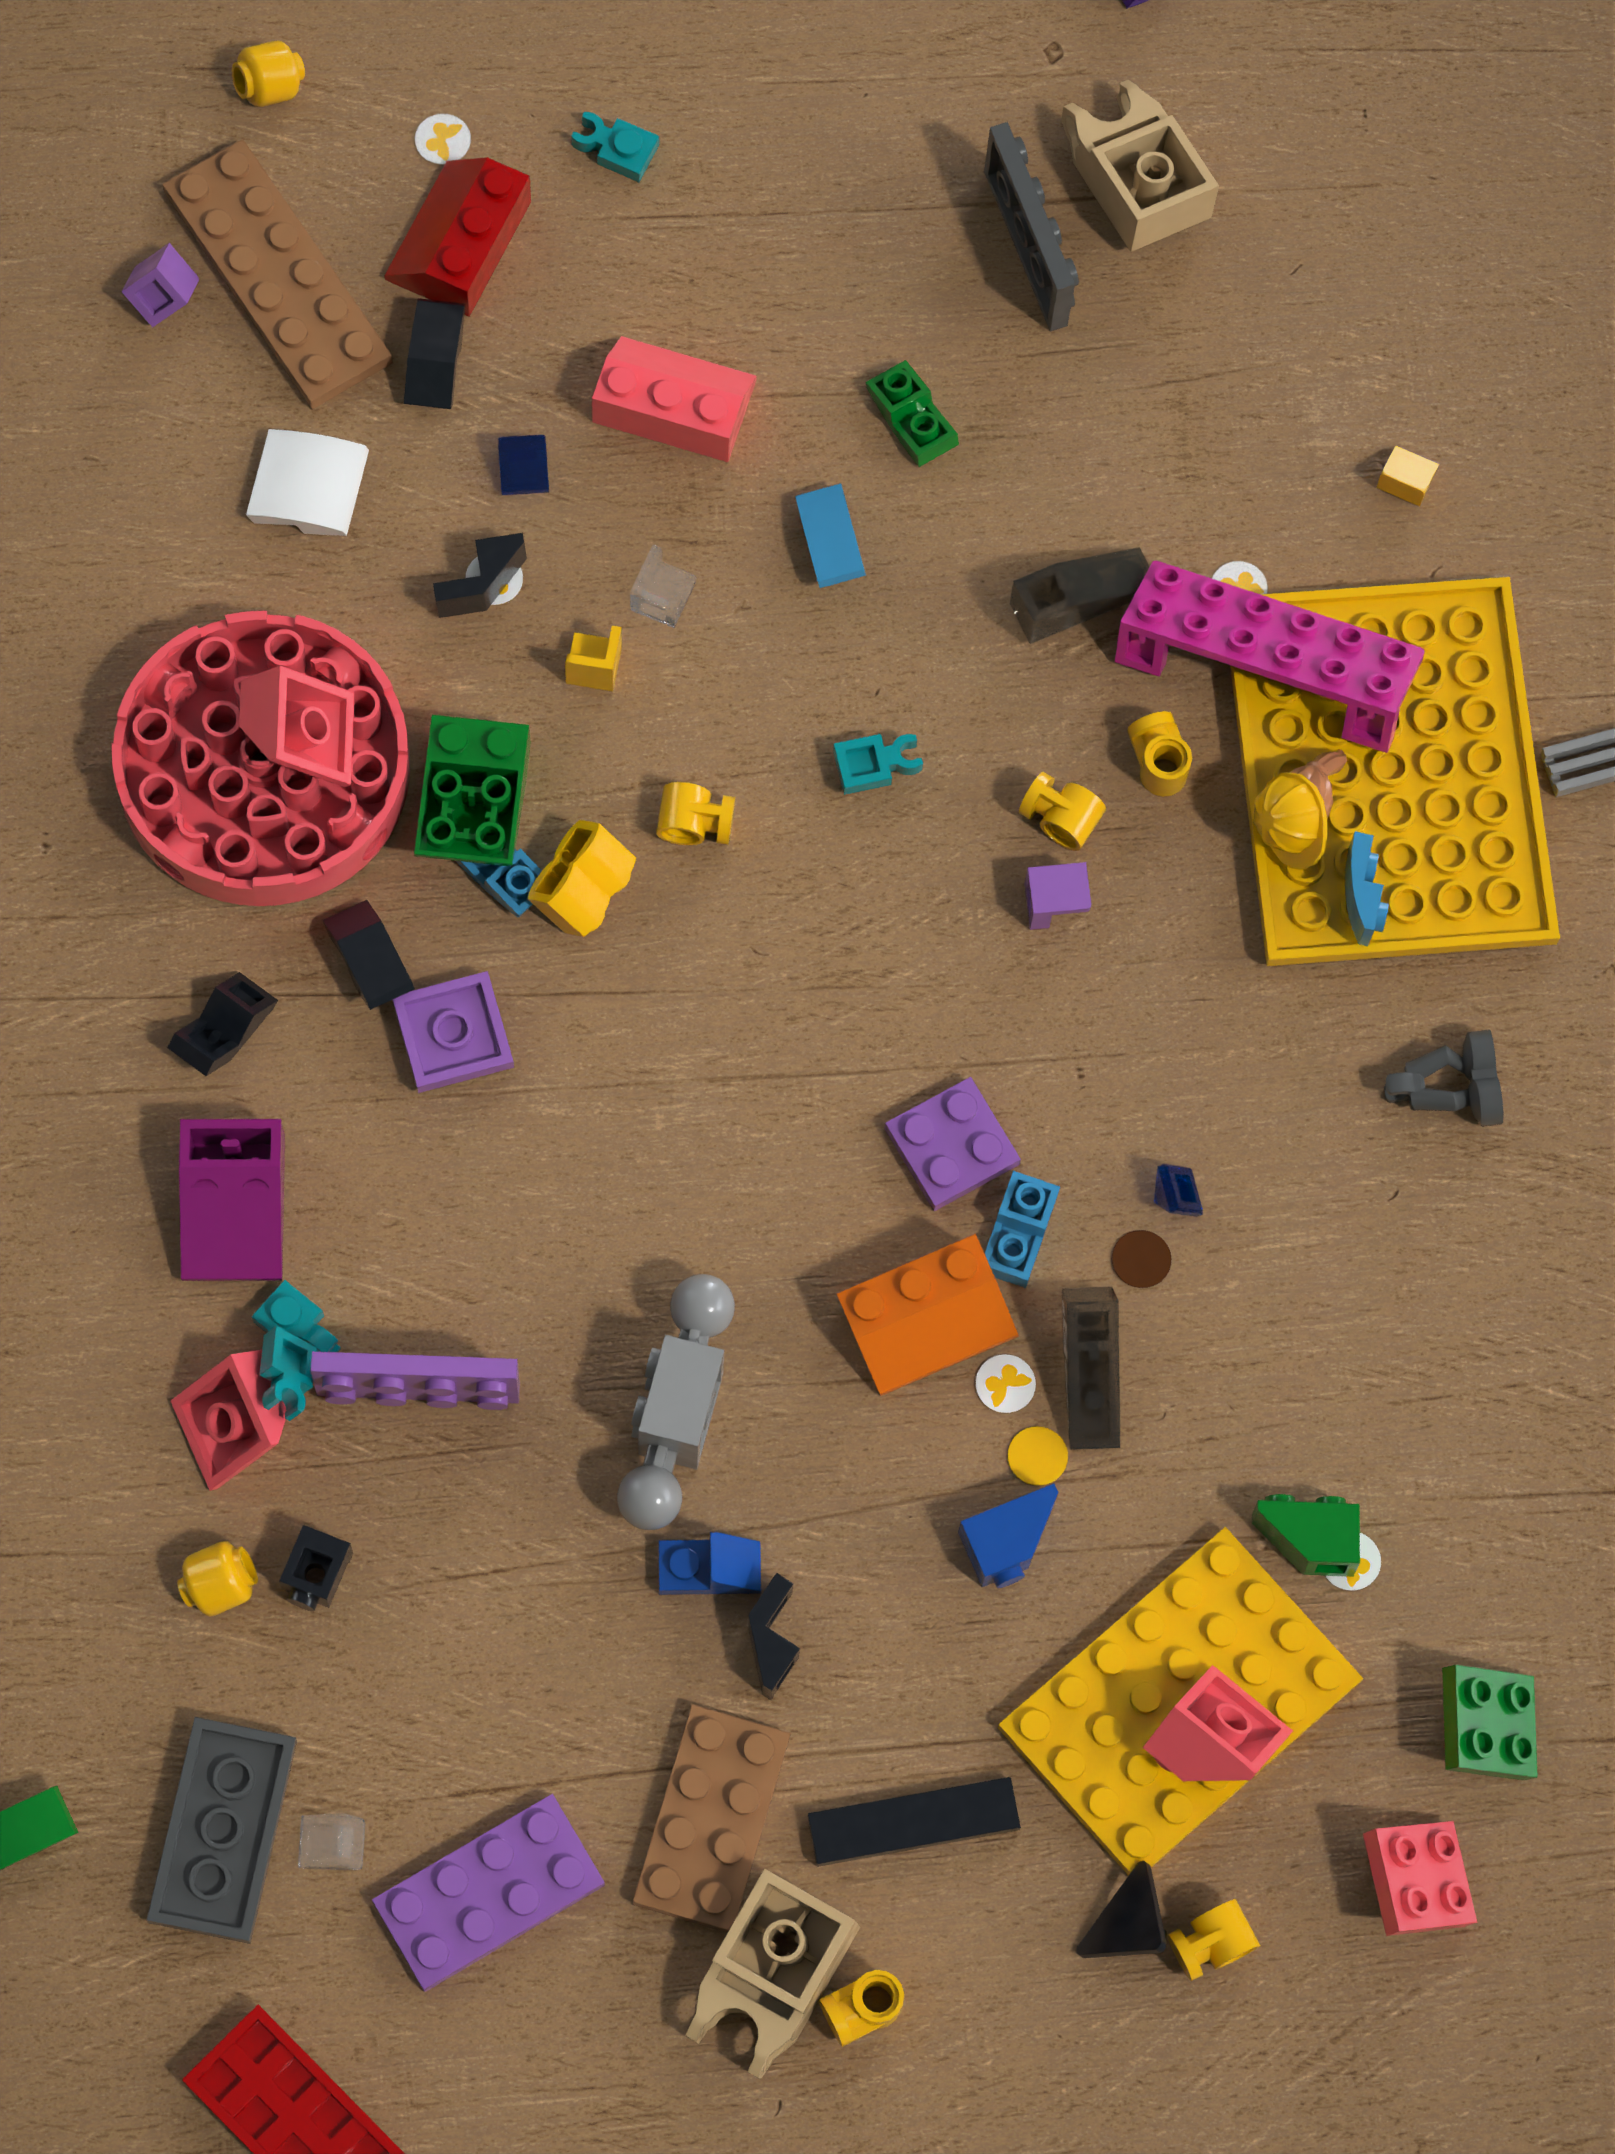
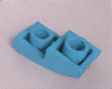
M842 484L795 496L819 588L866 576Z
M1355 831L1348 848L1345 868L1346 904L1352 930L1358 944L1368 946L1374 931L1383 932L1389 903L1380 902L1384 885L1373 883L1379 854L1370 852L1374 835Z
M521 848L518 851L515 849L512 867L455 861L486 892L516 917L519 918L533 905L527 899L528 894L542 870Z
M1013 1171L984 1253L995 1278L1026 1288L1060 1186Z

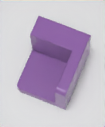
M168 243L133 269L122 293L153 328L188 303L199 278L172 245Z
M1086 862L1027 868L1024 886L1030 930L1049 928L1052 915L1088 912L1091 909Z

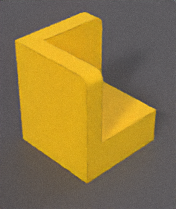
M612 625L609 638L574 632L570 654H567L565 661L566 684L613 692L622 650V627Z

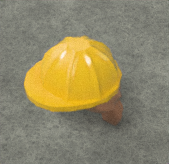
M1340 749L1336 752L1322 753L1305 766L1277 775L1267 782L1264 790L1255 798L1253 824L1256 826L1264 843L1272 848L1282 863L1292 869H1306L1317 864L1325 852L1327 818L1333 805L1332 785L1328 776L1338 773L1347 762L1346 755Z

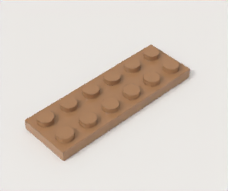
M243 139L162 184L165 195L312 410L393 363L392 355Z

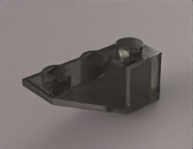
M1140 547L1059 562L1014 580L1010 605L1029 643L1032 644L1131 603L1150 566Z

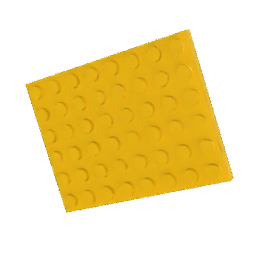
M1510 577L1260 594L1421 647L1425 650L1419 669L1400 706L1394 739L1387 753L1341 738L1348 704L1230 665L1266 965L1278 966L1557 945L1560 940ZM1340 749L1346 755L1347 762L1338 773L1328 776L1332 785L1333 805L1327 818L1325 852L1317 864L1306 869H1292L1282 863L1272 848L1264 843L1256 826L1253 824L1255 798L1264 790L1267 782L1277 775L1305 766L1322 753L1336 752ZM1355 831L1374 835L1370 852L1379 854L1373 883L1384 885L1380 902L1389 903L1383 932L1374 931L1368 946L1358 944L1352 930L1346 904L1345 868L1348 848Z

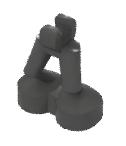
M1490 1029L1467 1032L1463 1043L1462 1056L1445 1045L1406 1062L1405 1072L1389 1074L1386 1078L1384 1092L1386 1100L1390 1103L1409 1100L1410 1109L1413 1111H1457L1469 1106L1473 1116L1482 1127L1501 1125L1503 1123V1099L1497 1076L1495 1048ZM1449 1065L1465 1074L1467 1079L1470 1080V1084L1466 1090L1451 1092L1425 1088L1424 1079Z

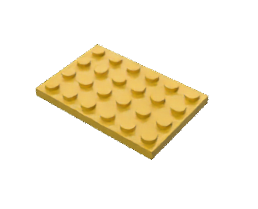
M1226 1527L1016 1708L997 1727L1128 1876L1140 1861L1147 1862L1151 1865V1868L1250 1781H1182L1173 1772L1163 1769L1156 1762L1155 1758L1143 1749V1746L1173 1707L1212 1665L1293 1730L1257 1774L1364 1679Z

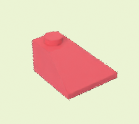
M281 665L241 680L239 727L269 761L343 787L351 785L354 692Z
M262 1350L229 1355L171 1400V1404L209 1491L220 1488L279 1443L286 1420V1406L282 1400L270 1410L263 1406L262 1396L271 1387V1381L260 1376Z
M1212 1665L1173 1707L1143 1746V1749L1150 1753L1163 1769L1173 1772L1182 1781L1251 1780L1293 1730Z

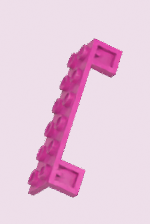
M1153 561L1120 621L1115 662L1160 677L1166 666L1169 645L1348 704L1341 738L1387 753L1394 739L1400 706L1419 669L1425 650L1421 647L1160 561Z

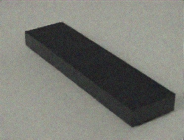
M1011 1777L808 1813L807 1816L817 1867L1013 1832L1021 1828Z

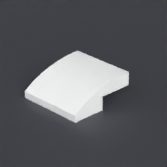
M269 429L248 505L247 517L254 524L296 525L304 534L347 536L369 449L365 445L335 437L298 431Z

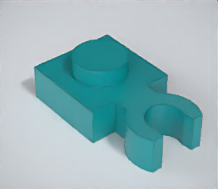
M584 112L582 115V125L592 129L594 133L589 136H583L580 133L573 132L571 135V145L581 152L599 151L597 155L598 165L640 183L660 145V136L619 118L616 119L611 129L604 126L602 119L595 113Z
M881 734L834 743L833 753L844 795L891 785V771H897L903 775H915L921 772L923 768L922 758L907 760L901 755V752L906 749L916 748V735L905 734L899 736L892 745L885 747Z
M277 1326L267 1332L263 1338L260 1376L271 1381V1387L263 1393L262 1402L264 1408L270 1410L282 1400L286 1406L285 1419L291 1421L304 1411L306 1406L304 1393L313 1388L311 1359L312 1351L316 1352L317 1347Z

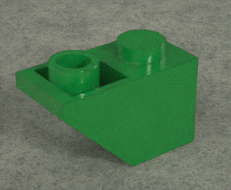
M1286 1494L1269 1495L1265 1497V1500L1257 1501L1252 1513V1524L1303 1575L1354 1577L1360 1564V1504H1348L1345 1498L1338 1496L1319 1497L1316 1499V1502H1296L1294 1496Z

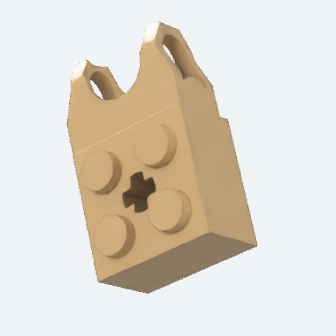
M1126 80L1119 83L1120 91L1116 96L1122 112L1120 120L1112 122L1101 121L1093 117L1087 110L1071 103L1063 106L1061 122L1070 141L1075 167L1130 252L1212 218L1219 185L1173 115L1168 116L1159 102L1142 91L1136 84Z
M764 1868L700 1984L696 2014L685 2036L699 2044L707 2031L716 2026L723 2017L733 2013H743L751 2016L758 2028V2040L755 2046L754 2058L748 2072L761 2080L773 2060L797 2041L859 1931L860 1926L854 1919ZM790 1932L797 1933L795 1936V1941L798 1944L796 1951L792 1954L788 1952L786 1956H779L781 1950L775 1944L776 1939L781 1934L788 1938Z

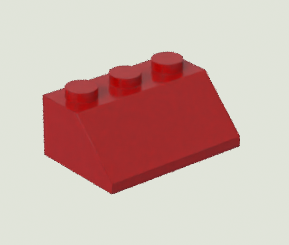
M488 157L446 161L385 273V280L430 300L465 304L464 315L470 317L531 203L530 176Z

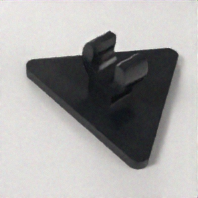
M1145 1861L1137 1863L1077 1946L1076 1952L1082 1958L1157 1954L1165 1950L1167 1946V1931L1163 1928L1151 1865Z

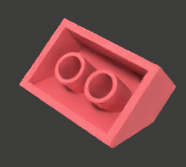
M621 336L605 359L592 396V422L729 462L757 376Z

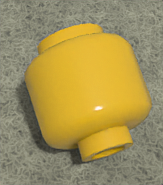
M270 41L245 47L238 55L237 62L233 63L231 70L233 84L239 97L247 99L255 107H264L292 100L299 91L300 81L305 77V68L300 55L297 52L292 53L289 46L282 41Z
M222 1541L187 1556L182 1566L183 1577L177 1580L180 1595L188 1607L196 1605L206 1616H215L249 1601L252 1596L253 1585L258 1582V1576L254 1563L245 1548L242 1546L236 1548L230 1542Z

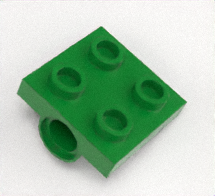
M1463 1665L1443 1667L1445 1770L1517 1780L1538 1778L1534 1676Z

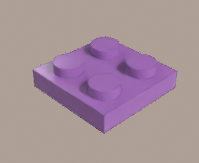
M488 971L410 991L393 999V1005L418 1093L514 1068V1061Z
M971 1077L885 1123V1131L933 1211L942 1208L1020 1165L1021 1159Z

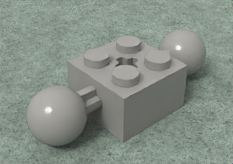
M693 1275L683 1280L676 1287L671 1298L670 1310L676 1326L680 1329L679 1337L665 1335L662 1348L652 1347L645 1371V1377L647 1378L645 1390H649L648 1397L638 1396L631 1425H633L631 1437L638 1439L639 1455L645 1456L643 1466H639L627 1473L622 1479L617 1492V1503L622 1516L627 1522L639 1529L657 1530L670 1524L678 1515L683 1497L681 1486L677 1478L672 1474L674 1465L698 1469L724 1369L725 1350L708 1346L709 1338L717 1336L729 1326L735 1312V1301L730 1288L721 1279L712 1275Z

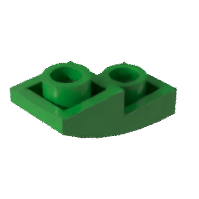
M906 360L866 382V388L884 419L918 467L959 445L958 433L933 404L931 390Z
M58 1786L51 1787L0 1812V1871L79 1833Z

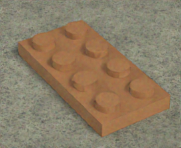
M692 1704L635 1892L634 1906L722 1932H729L740 1910L791 1733Z

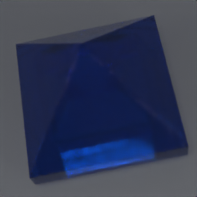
M1167 1164L1158 1166L1154 1203L1171 1214L1194 1217L1203 1215V1208L1192 1169Z

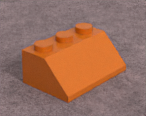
M976 1234L837 1293V1297L880 1396L1019 1337Z

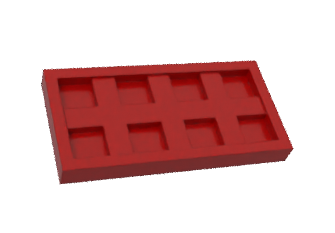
M259 2004L182 2079L188 2088L253 2154H405Z

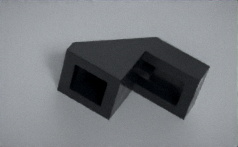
M418 298L407 358L404 404L443 409L452 408L457 358L462 349L465 304Z
M523 533L475 540L481 576L433 583L439 618L488 610L527 559Z
M368 900L362 901L323 920L329 937L344 958L356 990L370 1010L415 989L381 919Z
M239 972L214 988L200 1017L175 1032L167 1048L200 1073L208 1076L232 1060L274 1009L278 1000Z
M778 1573L774 1575L749 1613L747 1624L762 1695L769 1700H772L799 1659L800 1653L799 1647L770 1629L793 1593L794 1584Z

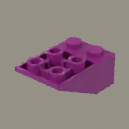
M180 1119L179 1198L182 1281H282L285 1133L281 1119Z

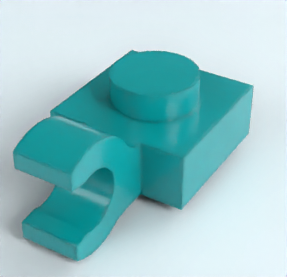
M286 1280L279 1285L252 1315L253 1322L266 1333L277 1326L317 1347L316 1352H339L341 1350V1347L337 1345L338 1339L325 1328L317 1325L324 1317L323 1310Z

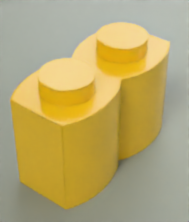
M579 820L561 840L554 859L541 871L534 881L527 899L564 933L585 937L590 932L596 930L603 922L610 897L622 890L629 882L636 857L600 823Z

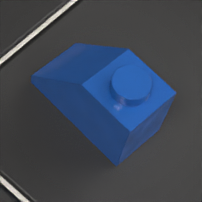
M1055 1483L960 1522L958 1534L981 1587L995 1583L999 1589L1012 1585L1025 1577L1023 1571L1028 1569L1058 1495Z

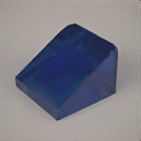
M525 435L498 438L501 494L548 493L546 436Z

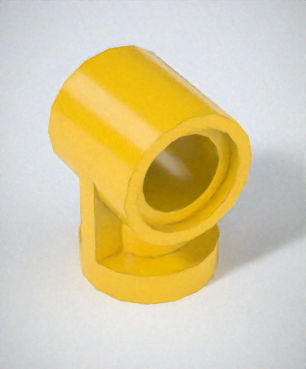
M1162 711L1136 720L1128 727L1127 732L1141 767L1139 772L1140 779L1145 789L1161 797L1172 796L1180 792L1186 784L1192 762V752L1188 744L1181 738L1173 714ZM1160 759H1167L1172 761L1178 769L1173 772H1164L1158 769L1154 762Z
M1041 772L1025 794L1019 808V813L1028 819H1032L1037 813L1044 816L1039 823L1042 831L1060 846L1069 850L1079 851L1105 813L1106 806L1098 796L1079 784L1067 783L1061 792L1052 788L1055 778L1045 772Z
M687 782L665 784L662 792L656 834L664 841L690 846L703 843L705 832L717 833L716 843L729 845L736 797L723 795L722 804L710 803V791L702 786Z
M1236 1899L1225 1902L1191 1921L1194 1933L1185 1937L1183 1932L1177 1929L1167 1935L1171 1948L1190 1981L1203 1976L1200 1965L1209 1960L1214 1969L1217 1970L1246 1956L1261 1946Z
M873 1970L866 1972L855 1982L819 1999V2004L840 2046L844 2047L877 2029L888 2027L901 2012L904 2002V1991L902 1984L894 1975L887 1971ZM881 1987L890 1994L892 2004L884 2012H872L864 2005L863 1993L869 1988Z

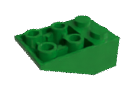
M432 715L414 856L512 867L531 746L529 725Z

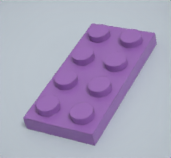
M312 1351L311 1374L317 1396H325V1401L328 1403L345 1405L355 1403L356 1398H376V1403L380 1405L403 1406L406 1404V1399L427 1400V1405L431 1407L453 1408L457 1406V1401L477 1402L479 1408L487 1410H502L508 1407V1403H519L520 1380L517 1359Z
M552 1793L373 1898L372 1901L420 1986L426 1992L604 1887L605 1882Z

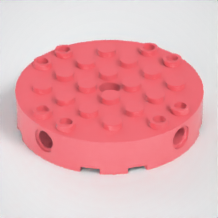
M245 611L227 614L224 620L207 624L201 628H198L197 625L193 626L162 646L143 665L125 692L118 709V720L112 743V767L126 820L143 850L157 866L185 887L204 896L223 902L248 906L283 905L318 896L350 879L377 855L389 839L403 810L409 787L410 756L404 714L393 691V686L380 665L366 650L339 630L320 621L301 615H296L293 618L281 615H268L267 611ZM281 665L354 692L351 785L343 787L269 761V759L250 761L256 754L263 753L239 727L241 680Z

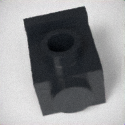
M303 1525L279 1580L281 1589L289 1592L286 1600L308 1611H315L317 1604L329 1608L345 1569L352 1559L351 1543ZM312 1568H320L325 1572V1576L321 1582L311 1583L306 1580L307 1572Z

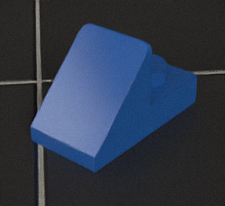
M710 1532V1540H659V1595L761 1594L760 1541L718 1532Z

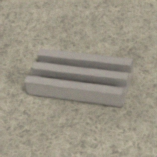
M1615 728L1542 748L1540 756L1555 797L1615 781V766L1564 781L1560 778V775L1615 760V747L1556 764L1554 761L1615 744Z

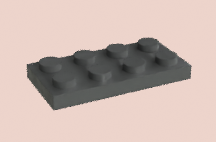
M1008 122L990 127L984 173L1051 332L1068 326L1071 307L1075 306L1073 293L1074 287L1079 284L1078 273L1072 259H1064L1059 247L1062 244V237L1055 218H1047L1042 206L1045 204L1042 185L1037 177L1031 178L1025 164H1028V154L1025 144L1020 136L1014 138Z
M198 1717L194 1718L147 1916L149 1924L251 1944L297 1745L296 1737Z

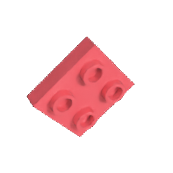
M1454 1821L1377 1828L1363 1833L1386 1936L1461 1928L1477 1923Z

